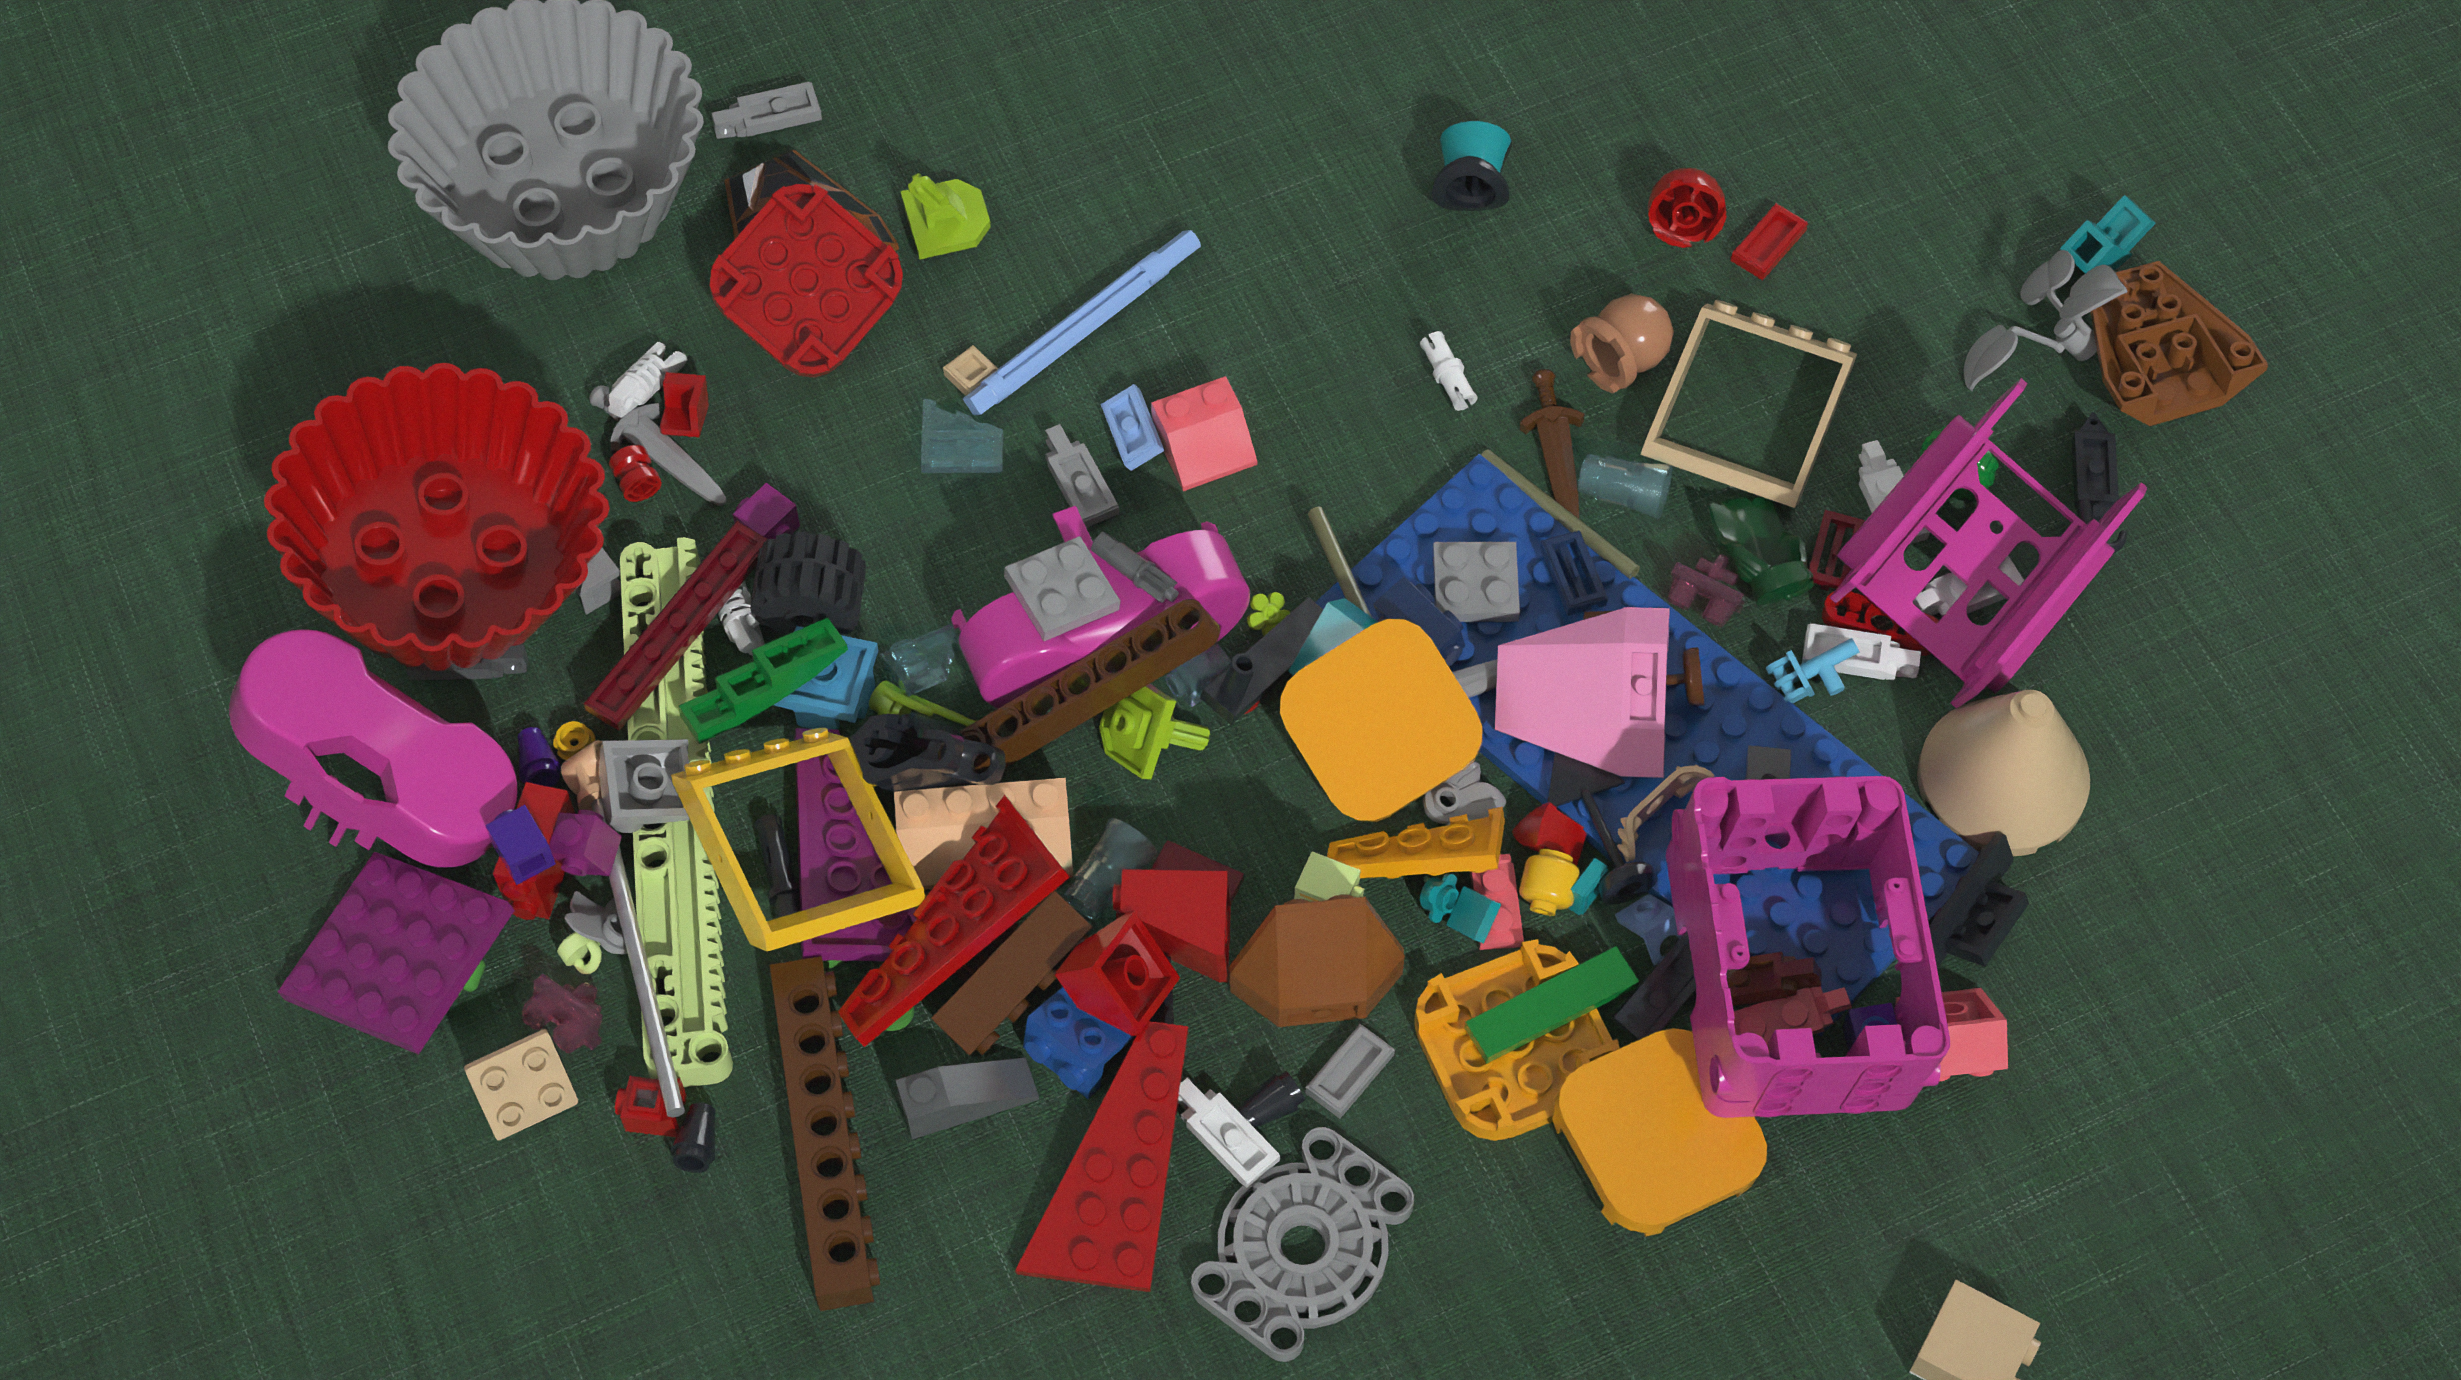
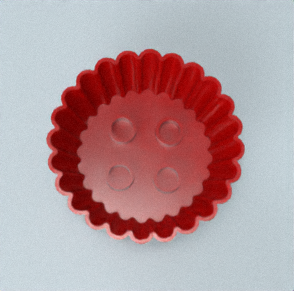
M438 363L428 367L424 373L411 366H399L390 370L384 380L376 377L359 378L351 383L347 389L346 396L334 395L322 399L315 408V420H306L294 426L289 434V444L292 449L282 452L272 462L271 471L278 483L271 486L264 497L265 508L275 519L267 529V539L270 545L283 556L280 562L282 574L303 592V598L311 608L354 640L362 643L377 656L383 658L394 657L400 664L406 667H417L425 663L431 670L441 671L449 668L453 663L461 668H471L478 664L482 657L489 660L500 658L511 646L524 643L585 581L588 575V563L599 553L603 546L604 537L598 527L608 516L610 507L606 497L598 492L604 482L605 471L602 465L595 459L587 457L591 449L589 437L580 429L567 427L568 415L562 406L550 401L538 402V394L531 385L521 381H511L503 384L501 377L490 369L477 368L464 374L460 368L453 364Z

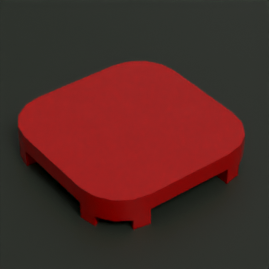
M795 184L787 187L783 186L773 193L771 199L721 255H718L711 268L710 292L715 306L723 316L779 364L798 376L814 378L829 374L841 365L890 309L900 293L903 272L899 256L891 245L887 246L832 199L828 195L827 190L816 184L814 186Z

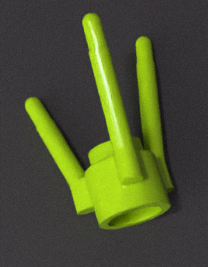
M888 680L882 681L874 689L869 700V708L878 713L877 715L898 714L901 717L904 714L911 713L913 709L926 716H932L935 713L967 727L976 722L964 715L920 698L904 688H899Z

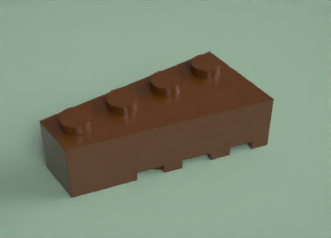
M1054 890L931 1019L969 1056L976 1050L983 1055L1000 1038V1035L995 1030L1007 1018L1014 1023L1027 1010L1031 1003L1026 998L1038 986L1045 991L1056 979L1054 974L1058 970L1057 966L1078 944L1089 938L1087 935L1091 932L1092 926Z

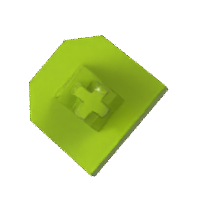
M919 173L913 175V181L908 184L909 190L901 191V198L919 260L977 247L991 228L981 190L959 179L935 184L928 176H922Z
M1151 684L1146 685L1104 710L1099 725L1105 754L1141 779L1150 780L1152 779L1161 748L1168 749L1170 743L1195 750H1204L1209 742L1210 730L1206 726L1174 719L1172 714L1176 700Z

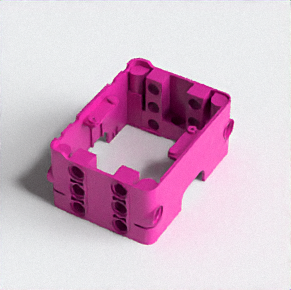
M1836 776L1829 778L1746 779L1733 781L1725 777H1710L1698 782L1686 808L1675 809L1673 812L1672 838L1666 849L1665 858L1667 861L1677 934L1683 935L1687 931L1696 982V1004L1690 1015L1702 1101L1705 1108L1716 1117L1722 1118L1776 1117L1781 1115L1827 1113L1857 1114L1906 1109L1912 1104L1923 1087L1938 1085L1941 1074L1940 1063L1950 1048V1035L1902 786L1896 780L1886 776ZM1769 840L1777 843L1781 849L1771 847L1766 841ZM1778 867V869H1797L1798 872L1869 869L1879 928H1886L1889 925V936L1892 942L1893 953L1898 960L1895 969L1900 970L1901 996L1894 1007L1897 1025L1865 1026L1845 1057L1821 1058L1820 1053L1815 1052L1811 1028L1776 1029L1767 1044L1761 1036L1755 1033L1747 1032L1739 1036L1736 1035L1731 991L1728 988L1726 973L1730 969L1744 968L1750 960L1739 890L1736 885L1731 883L1714 884L1713 874L1747 873L1748 870H1764L1765 868Z

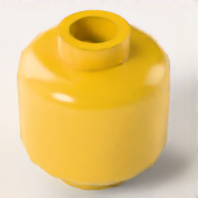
M1541 849L1539 855H1533L1527 859L1519 893L1524 900L1531 903V911L1546 916H1555L1556 910L1568 909L1572 906L1574 895L1571 888L1580 877V870L1572 863V856L1556 850Z

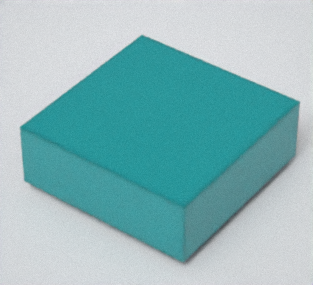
M1596 858L1593 859L1572 886L1574 903L1568 909L1579 916L1586 912L1599 895L1598 887L1601 880L1607 875V865Z
M1464 886L1446 925L1484 944L1501 904Z

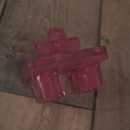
M1722 554L1717 557L1714 563L1702 557L1699 559L1696 569L1707 573L1708 576L1679 562L1675 564L1671 572L1673 583L1668 596L1669 603L1688 611L1698 593L1710 599L1702 614L1703 619L1720 628H1723L1734 611L1740 614L1745 601H1743L1744 594L1719 582L1721 580L1733 586L1738 577L1737 574L1725 569L1729 557Z
M541 974L534 980L533 996L525 1003L522 1010V1020L534 1030H540L549 1021H552L557 1025L553 1030V1040L559 1048L568 1054L583 1044L593 1050L601 1043L598 1030L603 1015L600 1014L602 1007L594 1002L597 995V988L589 982H584L577 988H574L569 983L562 987L545 974Z

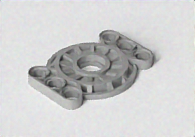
M1326 1127L1312 1129L1305 1135L1302 1143L1304 1163H1288L1272 1167L1248 1188L1243 1185L1234 1194L1223 1212L1218 1229L1219 1262L1208 1261L1200 1264L1195 1268L1191 1279L1193 1297L1200 1305L1269 1357L1282 1362L1293 1360L1300 1355L1304 1346L1303 1329H1315L1335 1324L1356 1313L1372 1297L1383 1278L1388 1260V1231L1386 1224L1397 1225L1403 1223L1410 1217L1413 1211L1414 1194L1406 1182L1337 1132ZM1326 1140L1333 1145L1335 1152L1330 1158L1319 1160L1310 1154L1309 1147L1315 1141ZM1353 1166H1362L1369 1172L1370 1179L1364 1185L1354 1186L1346 1180L1344 1175L1346 1170ZM1274 1177H1277V1178H1275V1179H1273V1180H1271V1181H1269V1182H1267V1183L1264 1184V1182L1268 1181L1269 1179L1274 1178ZM1252 1190L1254 1193L1247 1198L1242 1208L1236 1209L1239 1202ZM1388 1192L1400 1193L1405 1198L1406 1205L1401 1211L1390 1212L1382 1206L1380 1202L1382 1196ZM1231 1222L1235 1224L1234 1241L1225 1247V1233L1228 1223ZM1371 1223H1377L1378 1228L1372 1227ZM1309 1226L1316 1229L1322 1235L1325 1242V1250L1317 1261L1308 1265H1299L1285 1257L1281 1249V1240L1284 1234L1291 1228ZM1381 1242V1258L1377 1268L1371 1262L1373 1243ZM1235 1259V1263H1228L1227 1260ZM1208 1274H1216L1224 1280L1225 1286L1220 1293L1207 1295L1199 1288L1198 1283L1200 1279ZM1364 1278L1372 1279L1368 1288L1355 1300L1352 1294L1360 1287ZM1243 1301H1252L1259 1306L1261 1313L1256 1320L1243 1322L1235 1315L1234 1310L1236 1306ZM1340 1303H1343L1345 1306L1333 1314L1318 1317V1312L1331 1309ZM1298 1313H1308V1318H1299ZM1288 1328L1296 1334L1297 1341L1291 1348L1279 1349L1273 1345L1270 1337L1276 1329Z

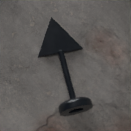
M1555 752L1548 802L1558 807L1582 798L1615 868L1599 884L1598 889L1603 903L1608 905L1620 904L1646 893L1658 880L1654 867L1643 861L1624 864L1592 796L1623 785L1625 781L1611 772Z

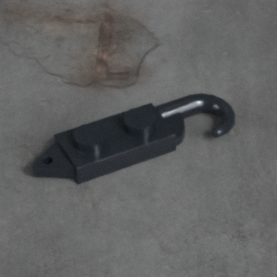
M2094 412L2090 414L2080 431L2074 432L2071 439L2075 508H2077V517L2085 524L2093 519L2100 520L2119 499L2115 433H2109ZM2124 530L2120 531L2118 539L2108 543L2115 549L2114 553L2121 550L2125 545L2127 532Z

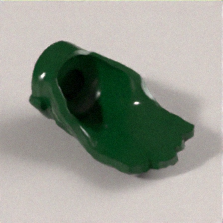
M1744 497L1730 499L1719 504L1712 503L1708 506L1715 538L1719 545L1731 555L1739 577L1751 586L1757 605H1768L1784 600L1789 601L1793 597L1801 596L1813 587L1814 576L1806 564V544L1801 538L1785 532L1772 500L1758 497L1750 501Z

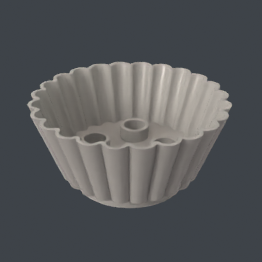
M515 0L508 6L507 10L490 7L479 11L473 17L471 25L462 23L449 27L442 34L441 45L427 47L418 54L415 64L418 71L411 72L400 80L397 90L402 101L396 103L388 114V121L396 131L388 141V150L401 163L397 171L398 180L415 194L418 206L498 267L512 268L524 277H532L540 273L542 277L548 280H558L564 275L582 278L595 269L599 271L609 270L616 264L618 258L632 257L638 251L640 243L647 242L654 237L660 222L666 218L695 155V142L704 123L702 114L697 110L702 97V88L698 82L689 78L692 67L690 58L682 52L672 51L673 40L668 32L659 28L647 29V21L639 12L624 10L616 13L614 6L606 0H588L583 4H580L578 0H547L544 4L539 0Z

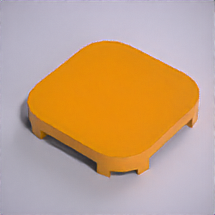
M1386 619L1375 623L1305 666L1287 681L1280 699V715L1285 728L1330 801L1344 815L1357 821L1378 822L1391 817L1395 812L1459 772L1465 771L1476 760L1482 746L1483 727L1473 704L1432 639L1420 626L1405 619Z
M1538 939L1521 942L1520 950L1447 978H1444L1443 974L1440 973L1428 981L1427 987L1418 998L1414 1019L1417 1039L1453 1115L1465 1130L1478 1138L1493 1141L1513 1138L1553 1122L1555 1098L1567 1076L1580 1066L1620 1049L1618 1040H1612L1597 1008L1487 1064L1465 1030L1466 1021L1580 965L1570 951L1565 954L1555 947L1538 944Z
M1671 1028L1658 1031L1580 1066L1567 1076L1555 1098L1552 1120L1557 1134L1564 1133L1604 1204L1601 1213L1611 1225L1616 1222L1630 1231L1644 1233L1645 1237L1662 1233L1665 1227L1735 1194L1739 1197L1752 1186L1766 1163L1767 1143L1755 1117H1716L1705 1108L1702 1101L1693 1033L1688 1030Z

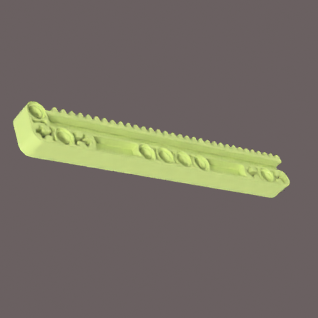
M685 537L677 538V547L654 549L651 545L644 542H636L628 545L622 551L620 556L624 655L641 636L642 630H646L699 567L700 560L695 540ZM639 569H643L645 578H638ZM641 602H650L645 606H636ZM703 630L627 721L628 740L688 739L689 763L699 760H710L711 764L709 740L698 744L680 717L679 705L708 693L705 681L707 674L704 666L706 659L703 651L705 650ZM712 786L703 788L705 795L713 811L715 812V807L712 800V797H714ZM690 820L662 823L661 826L655 829H647L646 827L649 824H644L641 829L633 832L637 920L661 1017L669 1016L674 1018L670 1024L664 1026L676 1077L681 1078L683 1087L716 1084L728 1078L733 1068L727 1040L721 1034L728 1030V1025L725 1018L727 1009L724 1002L726 993L723 986L725 977L722 970L724 961L721 954L723 945L720 938L722 929L719 922L721 913L718 906L720 904L717 890L719 888L718 878ZM655 860H664V861H665V862H664L661 866H659V867H655V868L648 867V865H649L652 861H655ZM660 979H664L666 995L659 993ZM641 1010L643 1056L650 1077L658 1079ZM718 1052L721 1054L713 1062L701 1061L702 1057L707 1053Z

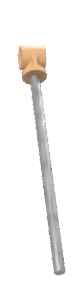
M596 740L563 762L561 773L567 786L577 795L579 810L594 811L604 817L599 779V759L602 741ZM618 847L609 879L667 1116L678 1117L685 1110L620 847Z

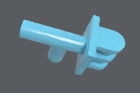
M1850 638L1800 665L1791 650L1786 653V656L1768 665L1766 670L1768 674H1774L1777 680L1774 685L1777 690L1781 689L1785 695L1783 699L1786 703L1789 701L1795 703L1808 695L1809 697L1815 695L1808 679L1817 674L1821 677L1830 696H1833L1845 689L1834 666L1860 653L1853 638ZM1793 665L1795 671L1787 674L1785 668ZM1801 680L1803 687L1796 690L1793 683Z

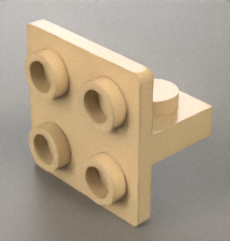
M545 1029L475 1060L464 1067L467 1078L497 1140L511 1136L578 1103V1098L552 1039Z

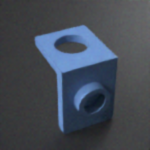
M1651 894L1644 896L1615 914L1618 923L1644 938L1654 966L1662 958L1660 954L1662 941L1670 935H1676L1678 938L1680 936L1677 934L1674 908Z

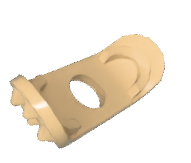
M1698 765L1677 766L1676 770L1630 812L1628 817L1620 819L1624 829H1618V835L1622 839V844H1618L1617 848L1623 853L1627 862L1634 861L1635 841L1639 836L1636 832L1638 828L1673 795L1682 798L1690 791H1694L1696 785L1701 780L1714 777L1710 770Z

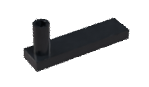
M1308 597L1247 652L1235 655L1230 666L1203 690L1200 699L1232 725L1289 674L1288 670L1323 609Z

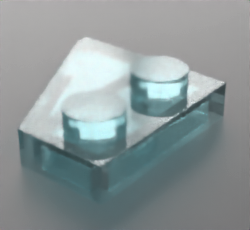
M923 399L922 473H1003L1004 437L1002 429L988 423L976 422L971 416L959 411L954 415L937 408L936 401Z

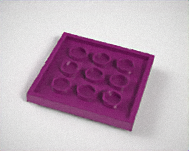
M374 852L277 992L287 1002L419 1055L515 910L508 901Z

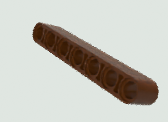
M1194 599L1180 601L961 730L960 733L971 741L986 743L1002 749L1005 753V768L1211 648L1219 638V624L1200 602ZM1198 622L1197 625L1191 629L1192 625ZM1160 643H1162L1159 648H1157L1156 650H1154V649L1156 648V646H1158ZM979 754L974 761V768L977 774L985 772L990 765L988 755Z

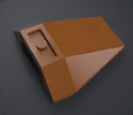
M2160 261L2116 272L2117 277L2127 288L2128 292L2091 311L2103 383L2120 411L2149 426L2223 406L2268 368V363L2246 332Z
M1341 894L1333 896L1326 901L1309 902L1305 899H1293L1285 902L1283 905L1274 906L1229 966L1230 992L1277 1027L1364 1019L1403 974L1404 948L1366 897L1354 898L1351 895Z

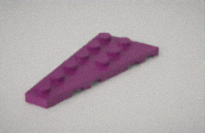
M796 728L794 741L802 739V733L811 729ZM828 729V732L840 735L838 729ZM825 754L796 762L800 911L892 884L828 755ZM915 907L801 941L802 959L822 956L823 960L885 961L892 952L888 946L896 935L904 936L916 921L913 915L916 909Z

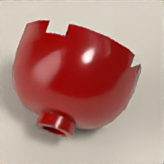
M1691 167L1678 168L1665 174L1653 186L1648 201L1649 222L1653 226V232L1668 245L1682 248L1692 247L1689 241L1699 242L1704 239V243L1712 240L1722 230L1727 218L1725 196L1716 179L1700 169Z

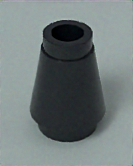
M1286 1070L1279 1076L1274 1073L1237 1110L1256 1128L1298 1111L1297 1106L1306 1099Z
M693 1103L690 1105L689 1112L671 1147V1154L674 1156L673 1163L683 1171L691 1173L704 1172L708 1169L709 1164L715 1160L716 1110L711 1105L705 1103Z

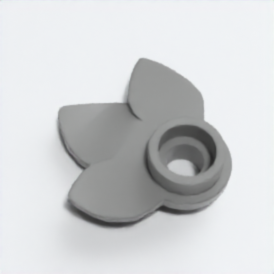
M1473 762L1465 771L1459 772L1424 794L1423 806L1426 815L1432 821L1450 825L1449 817L1467 814L1468 821L1489 817L1488 809L1504 807L1506 799L1496 787L1486 782H1480V764ZM1440 796L1446 797L1450 801L1451 807L1444 806L1440 801Z
M574 892L570 902L572 913H568L564 917L569 926L581 936L600 942L601 946L610 953L628 954L615 899L610 900L604 908L592 902L580 892Z

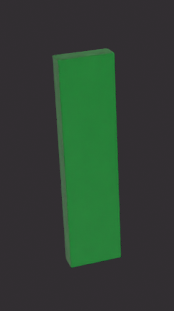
M1617 946L1466 1021L1464 1028L1487 1064L1636 989L1639 980Z

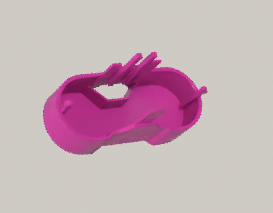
M1073 506L1053 513V518L1064 542L1079 536L1082 538L1120 599L1118 611L1043 641L1016 595L1012 592L983 607L967 623L961 609L956 610L951 618L954 629L959 628L960 630L959 645L981 696L987 703L998 709L1185 599H1194L1200 602L1217 621L1220 627L1217 643L1239 622L1246 612L1250 601V590L1225 538L1218 533L1215 524L1206 521L1201 523L1202 530L1187 531L1152 542L1144 550L1137 552L1145 560L1155 563L1159 570L1177 582L1174 587L1179 592L1176 600L1170 602L1168 599H1165L1161 603L1143 589L1135 587L1131 580L1091 551L1093 541L1077 507ZM1196 622L1195 624H1193L1192 627H1191V629H1192L1193 627H1195L1198 622ZM1160 643L1158 646H1156V648H1155L1154 650H1156L1157 648H1159L1162 643Z
M300 629L276 634L260 643L246 659L230 698L229 715L233 731L242 746L252 756L291 781L284 795L286 798L300 805L305 796L313 806L304 824L305 828L311 831L321 812L339 822L329 841L335 847L340 843L347 828L360 831L354 841L367 850H370L375 839L379 837L408 857L435 867L465 865L478 859L491 848L493 844L485 825L492 822L500 813L510 809L514 810L517 801V779L513 765L506 752L487 733L472 722H447L367 670L360 649L326 632ZM344 753L381 777L386 802L366 799L359 792H354L340 783L334 776H329L315 756Z

